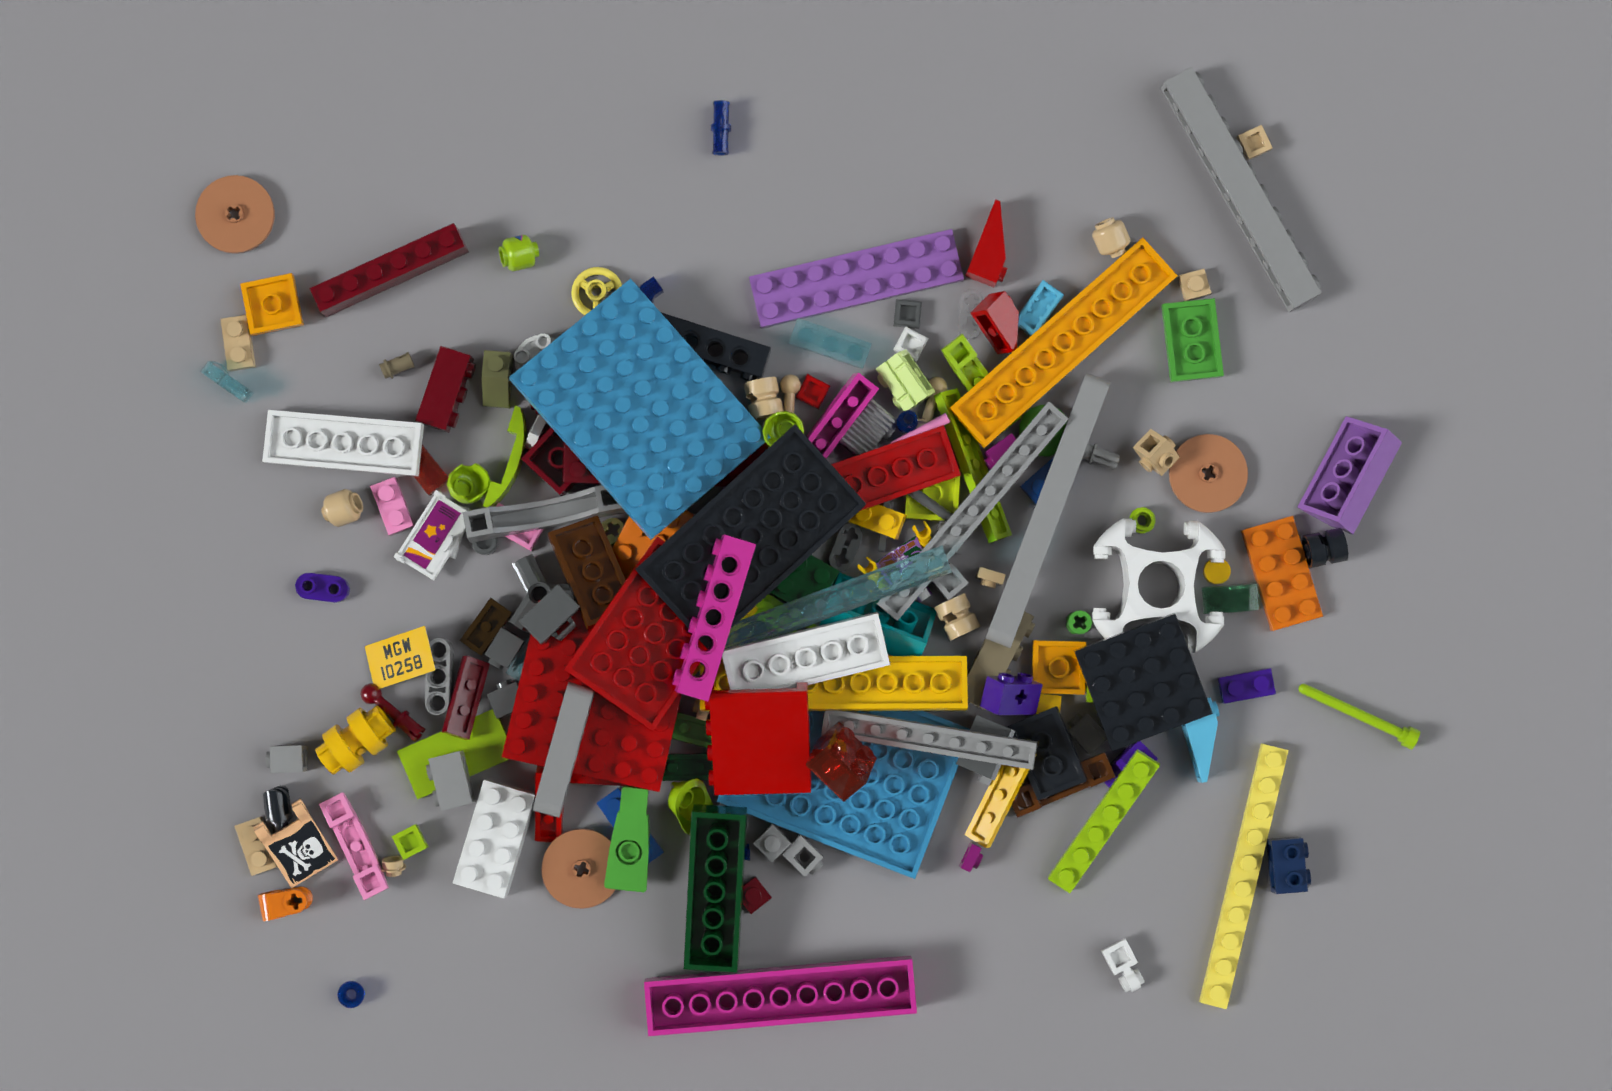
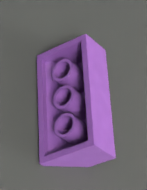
M1346 416L1297 508L1331 527L1341 528L1347 533L1354 534L1402 442L1388 429Z

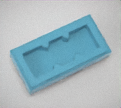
M1042 280L1019 313L1018 328L1032 336L1044 325L1064 294Z

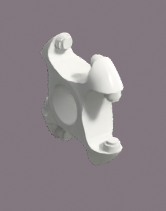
M1130 518L1119 520L1097 540L1093 546V555H1095V559H1108V555H1112V549L1117 551L1123 573L1122 601L1118 615L1113 620H1110V612H1106V608H1093L1092 622L1106 639L1122 633L1125 624L1130 621L1148 618L1159 619L1175 613L1178 622L1187 626L1191 631V634L1185 635L1190 653L1199 651L1220 632L1224 626L1223 612H1210V616L1205 618V623L1200 620L1194 594L1196 568L1202 552H1207V559H1211V563H1224L1226 550L1212 531L1199 521L1184 522V535H1187L1188 539H1193V544L1189 549L1164 553L1133 547L1125 540V537H1131L1132 533L1136 532V520ZM1152 563L1167 566L1173 571L1178 581L1179 588L1176 598L1170 605L1162 609L1152 607L1146 603L1138 589V580L1141 572Z

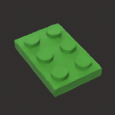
M1215 298L1162 304L1170 383L1223 377Z

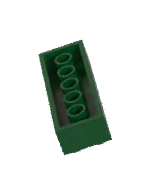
M694 804L691 813L683 969L734 973L738 971L747 807Z

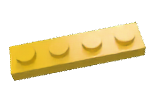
M1001 765L995 781H991L965 833L967 837L985 848L991 847L1029 769Z

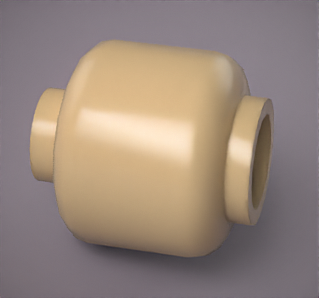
M1111 217L1095 225L1096 229L1093 231L1092 237L1101 255H1111L1112 258H1115L1126 252L1125 247L1129 245L1131 239L1121 220H1115L1114 217Z
M343 489L325 497L321 512L327 522L336 527H341L360 518L363 511V503L357 493Z

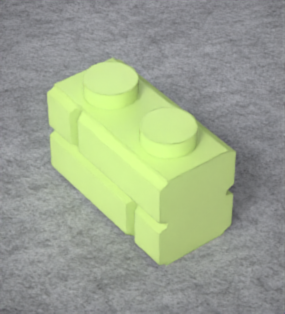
M907 349L899 351L876 368L880 384L885 388H889L893 394V403L898 409H903L904 412L914 409L936 393Z

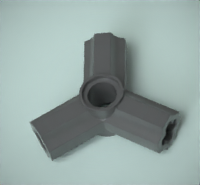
M533 554L525 556L512 564L527 594L509 622L529 634L530 632L519 620L538 603L534 598V592L537 588L544 587L548 594L550 589L559 584L575 601L568 584L547 582Z

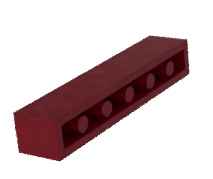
M452 223L309 289L319 311L328 317L465 255L469 251L455 223Z

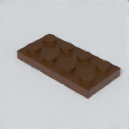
M593 516L548 532V538L575 602L580 606L579 611L587 630L593 628L626 580L598 516Z

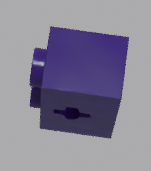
M999 673L998 676H987L980 707L996 715H1036L1043 684L1034 681L1033 676L1026 673H1018L1017 676L1007 673Z

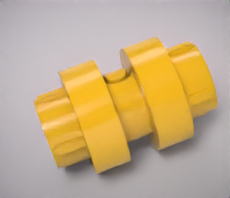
M378 705L368 712L361 707L346 717L349 724L347 727L342 729L336 724L322 734L324 743L317 747L315 752L331 774L334 775L343 768L351 773L364 764L362 754L369 751L375 756L388 746L386 737L392 734L395 728L388 716Z

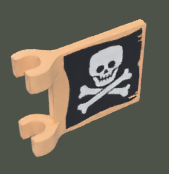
M301 798L291 804L292 810L298 819L276 833L271 834L263 821L253 826L255 834L265 846L291 888L338 861L337 856L314 822Z

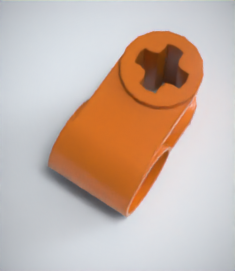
M304 886L258 894L262 920L270 921L302 912L312 904V892ZM294 897L302 898V903L294 902Z

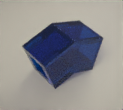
M654 276L640 285V290L652 303H654L655 298L664 293Z

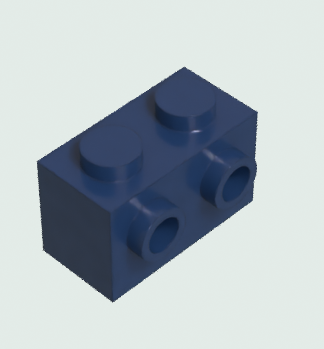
M1298 836L1267 839L1271 892L1274 894L1308 892V885H1311V873L1309 869H1306L1305 858L1309 857L1307 842H1304L1303 838Z

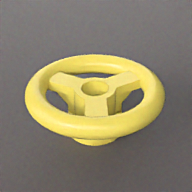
M603 267L586 269L577 276L572 285L571 296L573 303L579 312L586 315L591 310L584 306L580 300V287L586 291L588 298L593 301L594 309L606 297L607 292L613 289L617 290L622 286L619 277L609 269ZM592 275H603L611 281L604 284V282L598 279L591 280L590 282H587L585 279ZM600 288L602 292L600 295L594 296L592 294L593 290Z

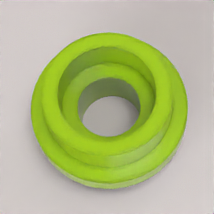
M1137 508L1129 516L1130 519L1136 520L1137 533H1147L1155 525V515L1148 508ZM1139 516L1146 518L1145 525L1138 524L1137 518Z

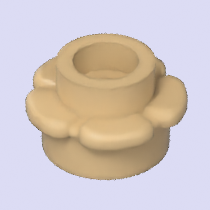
M388 856L382 859L381 871L385 872L387 877L399 876L406 869L402 856Z

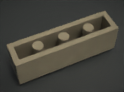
M1024 611L1011 648L987 639L984 640L967 672L968 703L986 711V709L980 707L987 676H998L999 673H1011V670L1007 668L1012 660L1017 661L1023 650V647L1020 646L1023 637L1028 638L1035 627V623L1032 622L1033 615Z

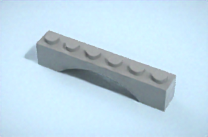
M600 485L557 498L525 504L486 507L462 513L467 539L472 543L575 523L593 516L601 518L626 512L610 493Z

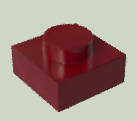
M756 876L743 886L742 903L750 914L754 913L772 898Z

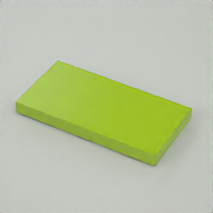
M493 709L475 717L470 740L457 738L441 731L397 751L417 800L432 794V791L436 790L434 781L429 780L426 765H429L428 759L464 750L470 777L509 760L502 758L507 734L501 720L496 718Z

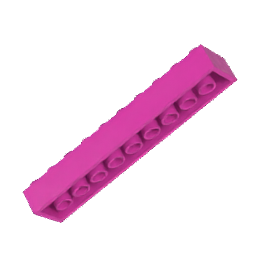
M911 955L738 970L737 973L711 972L646 978L644 981L648 1036L917 1014Z

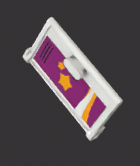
M437 490L433 493L434 496L398 553H395L393 556L397 561L410 565L432 580L436 579L466 531L462 512L467 510L447 499V496Z

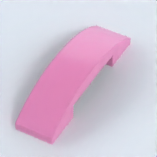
M342 792L320 803L319 806L329 827L333 829L354 873L353 879L363 900H367L388 889L389 887L384 872L381 871V865L375 850L345 793Z

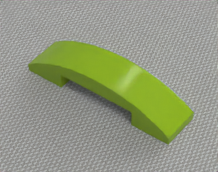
M960 334L941 349L949 365L967 391L989 374L963 334ZM1022 416L1016 419L1011 425L1018 421Z
M518 406L514 408L507 429L510 434L516 435V439L502 483L490 482L483 504L485 508L495 507L498 502L500 503L515 483L523 464L521 458L525 455L527 426L524 411Z

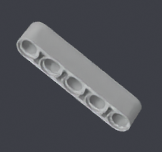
M568 682L533 811L558 818L561 815L595 691L590 687Z

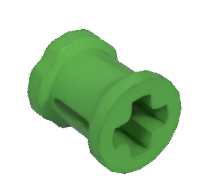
M1075 611L1066 617V628L1072 634H1084L1092 626V619L1085 611ZM1074 617H1082L1084 619L1082 622L1083 628H1074Z

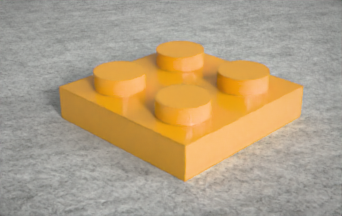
M289 273L240 283L250 335L256 336L304 326L294 274Z
M1032 640V676L1034 681L1043 684L1041 694L1085 695V679L1074 650L1086 646V642Z

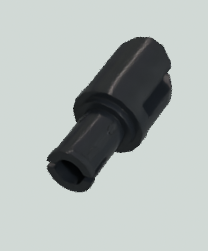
M282 785L274 787L263 794L265 820L272 824L273 834L286 827L288 821L293 818L289 790L286 786Z

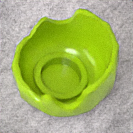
M788 411L772 414L767 418L762 432L765 442L771 446L794 424L804 434L802 420L795 413Z
M477 463L469 466L461 464L449 474L447 487L451 497L461 503L471 504L479 501L487 493L491 480L488 472Z

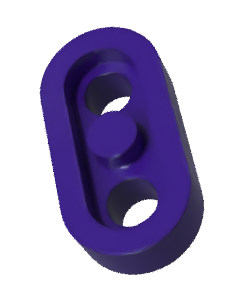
M304 573L298 577L295 584L298 595L309 600L339 603L344 601L350 592L348 582L338 576ZM307 581H311L313 585L310 591H306L304 588ZM334 584L339 587V591L336 594H332L330 590Z

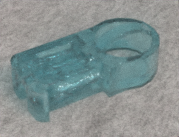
M208 361L200 371L245 403L254 394L253 391L232 378L228 370L218 362ZM214 364L221 365L225 369V372L217 366H215Z

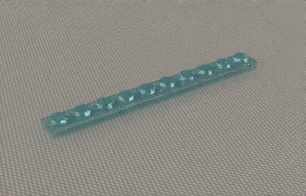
M942 545L742 619L730 629L724 649L784 635L952 573L945 550Z

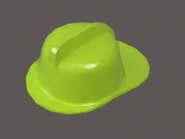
M699 779L670 783L671 791L668 795V806L677 816L682 829L688 835L691 832V813L694 804L713 805L705 784Z

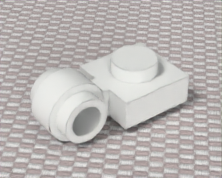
M1125 938L1101 950L1113 975L1123 972L1118 980L1125 992H1134L1141 988V984L1145 983L1137 968L1135 970L1130 968L1137 964L1138 961Z

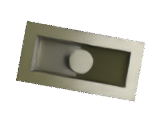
M484 350L482 367V398L484 407L510 409L512 382L509 380V377L513 374L514 356L511 352Z

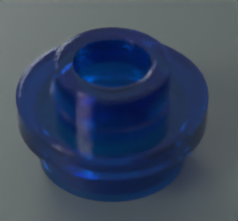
M356 981L345 982L338 990V1000L347 1008L359 1006L365 997L363 986ZM352 989L356 992L354 999L348 997V990Z

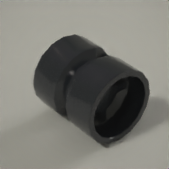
M1341 528L1326 530L1323 535L1317 532L1302 536V547L1309 568L1324 566L1327 561L1333 564L1348 560L1347 540Z

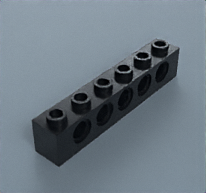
M662 313L684 339L695 337L698 340V344L693 350L705 363L716 366V371L728 375L733 371L741 374L740 378L746 381L763 378L771 347ZM717 344L723 348L720 356L713 357L709 355L708 350L712 345ZM739 352L745 353L748 356L747 362L743 365L736 364L733 361L735 354Z

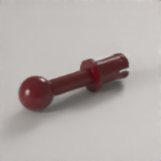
M373 683L366 684L361 689L360 695L362 700L367 704L378 705L394 720V728L401 729L414 742L421 738L422 734L420 732L424 733L426 729L411 718L407 710L401 713L382 696L381 689Z

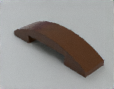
M1104 752L1080 761L1088 781L1041 800H1037L1030 782L1021 786L1012 803L1017 818L1090 786L1093 787L1115 778L1106 753Z

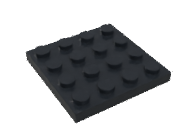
M1175 613L1074 650L1112 751L1213 714Z

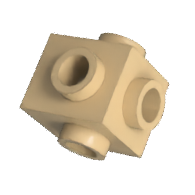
M1152 429L1133 447L1141 458L1139 461L1140 465L1148 472L1153 470L1161 476L1180 458L1174 450L1175 443L1166 435L1161 436Z

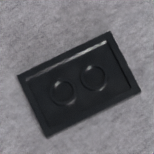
M1057 706L1007 726V728L1015 731L1013 738L1037 741L1034 769H1029L1027 773L1037 800L1088 781Z

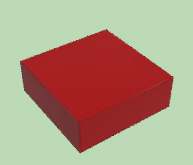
M807 374L795 398L819 410L831 386Z

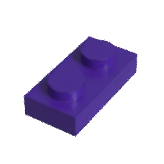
M1271 668L1218 678L1222 704L1276 694Z

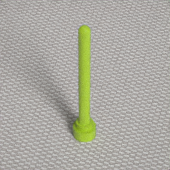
M1301 684L1298 688L1299 692L1397 737V741L1401 742V746L1410 750L1415 747L1419 739L1420 731L1411 726L1400 728L1307 684Z

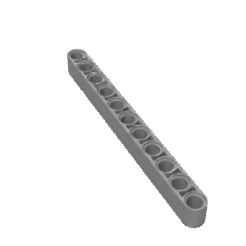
M1086 373L986 635L985 639L1008 648L1012 646L1111 381Z

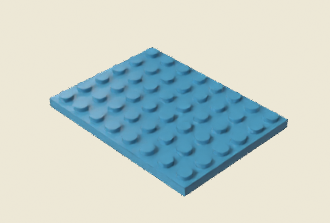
M629 279L509 377L514 386L650 540L656 537L766 443L762 432L763 428L632 279Z
M809 711L811 793L718 796L717 802L727 806L747 807V814L915 879L957 771L958 765L956 763L959 757L821 735L825 711ZM854 711L970 730L925 711Z

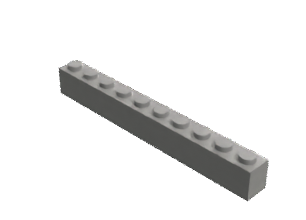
M1190 67L1166 80L1160 89L1286 309L1290 312L1320 295L1321 284L1318 278L1309 272L1307 268L1308 262L1302 252L1298 253L1294 246L1295 239L1288 229L1285 230L1282 225V216L1279 210L1270 204L1267 189L1263 184L1259 185L1255 178L1256 171L1250 162H1246L1243 157V148L1237 139L1234 140L1231 136L1228 121L1225 117H1220L1216 110L1217 103L1211 94L1208 95L1203 87L1205 84L1199 72L1195 73L1193 68Z

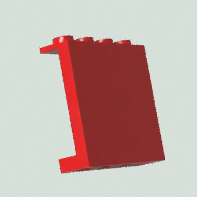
M797 682L796 688L715 690V685H713L709 701H705V710H710V719H706V735L711 736L712 745L707 746L708 761H713V770H709V786H714V795L811 793L808 682Z

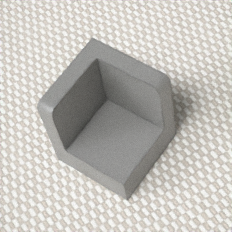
M952 563L932 579L934 585L945 596L946 601L950 600L969 583Z

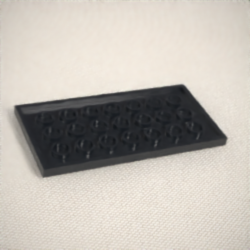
M794 424L636 567L635 570L689 629L692 617L697 618L700 607L696 606L699 593L706 590L708 581L704 580L707 567L714 564L716 555L712 554L716 539H721L722 535H727L756 544L731 625L732 628L856 515L866 503ZM726 557L722 561V569L725 572L729 573L735 569L736 563L732 557ZM719 583L714 587V595L717 598L721 599L727 595L728 588L724 583ZM711 609L706 613L708 624H716L719 621L720 614L716 609ZM708 635L699 638V641L707 649L711 647L712 640Z

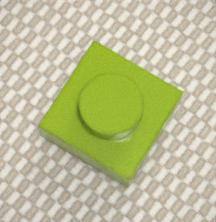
M417 824L391 836L403 860L429 847Z

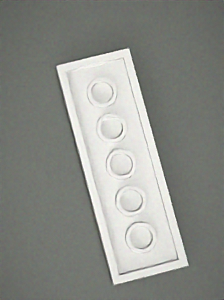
M268 410L262 462L419 477L424 424Z
M877 612L724 649L722 655L730 690L796 688L797 682H808V685L890 665Z

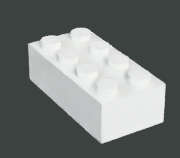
M491 779L483 780L453 884L500 898L508 896L532 817L535 792Z

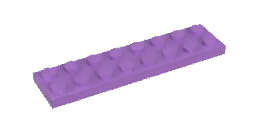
M949 229L749 276L762 329L964 281V276L953 231Z

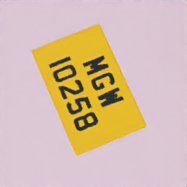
M425 626L365 646L372 681L379 689L435 671Z

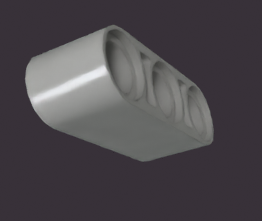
M435 638L429 642L435 671L442 669L446 674V678L443 683L437 684L433 678L435 671L426 673L425 707L433 715H443L448 711L453 692L454 648L447 639ZM438 643H443L446 646V654L438 658L434 653V647ZM436 696H441L445 700V706L440 711L433 707V700Z

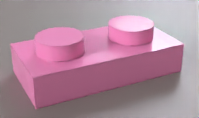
M396 477L370 486L389 536L415 526Z

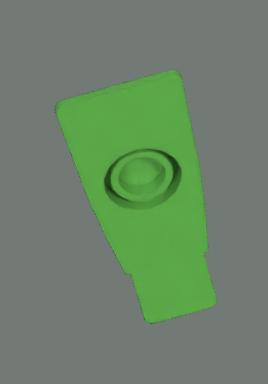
M633 786L622 787L620 810L617 813L609 848L605 888L635 892H646L650 846L649 814H647L649 790Z

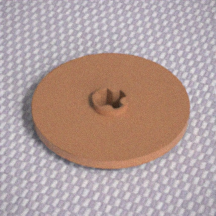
M231 175L215 180L204 189L196 205L195 219L200 234L211 246L222 252L239 254L255 249L266 240L273 228L275 210L270 195L258 182L248 177ZM231 210L239 211L240 218L238 220L231 218Z
M1204 434L1192 437L1178 447L1176 452L1180 458L1169 468V482L1172 491L1181 503L1198 512L1213 513L1230 507L1241 497L1247 484L1248 468L1242 452L1234 443L1222 436ZM1211 467V473L1215 476L1205 480V474L1202 472V469L1206 470Z
M573 829L554 839L548 846L542 861V878L549 893L558 902L580 909L594 907L607 900L615 891V889L604 887L611 840L591 829ZM585 862L586 868L589 871L583 872L582 875L577 874L578 869L574 866Z

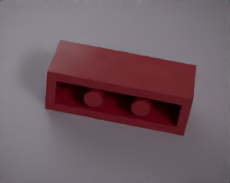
M440 346L415 421L450 433L451 428L456 427L459 419V413H456L459 403L463 404L467 396L468 389L465 388L467 379L473 377L476 364L473 363L474 358L471 355Z

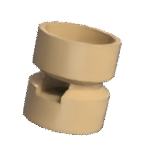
M776 377L756 379L743 384L746 398L751 400V403L748 405L749 412L756 421L767 419L776 412L784 411L781 399L776 397L779 393Z
M965 593L934 607L940 621H945L946 623L944 630L950 641L980 627L975 613L969 612L971 605Z

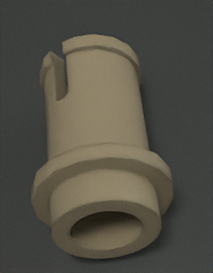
M409 352L389 361L384 359V363L379 364L385 379L389 377L393 379V375L415 367Z

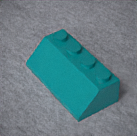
M839 572L819 626L877 612L887 654L892 656H922L937 613L934 608L914 601L899 620L896 621L877 605L886 592L872 584Z

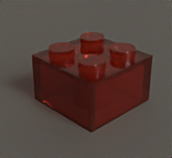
M838 722L817 740L806 766L844 802L866 784L877 758L868 746L863 745L855 737L851 729Z

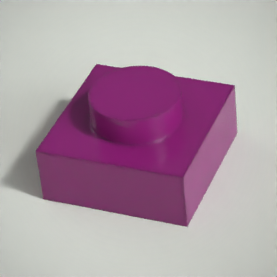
M970 842L959 867L968 872H971L972 868L977 869L983 858V854L980 853L982 848Z

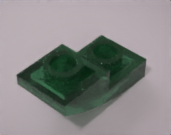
M1258 583L1202 587L1203 614H1210V612H1243L1260 609Z

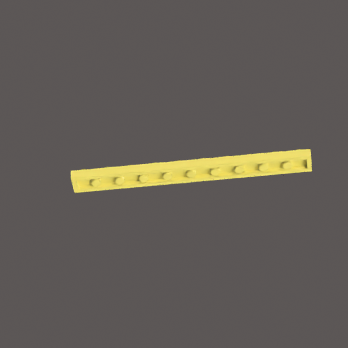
M1266 744L1260 745L1199 999L1200 1003L1227 1009L1289 750Z

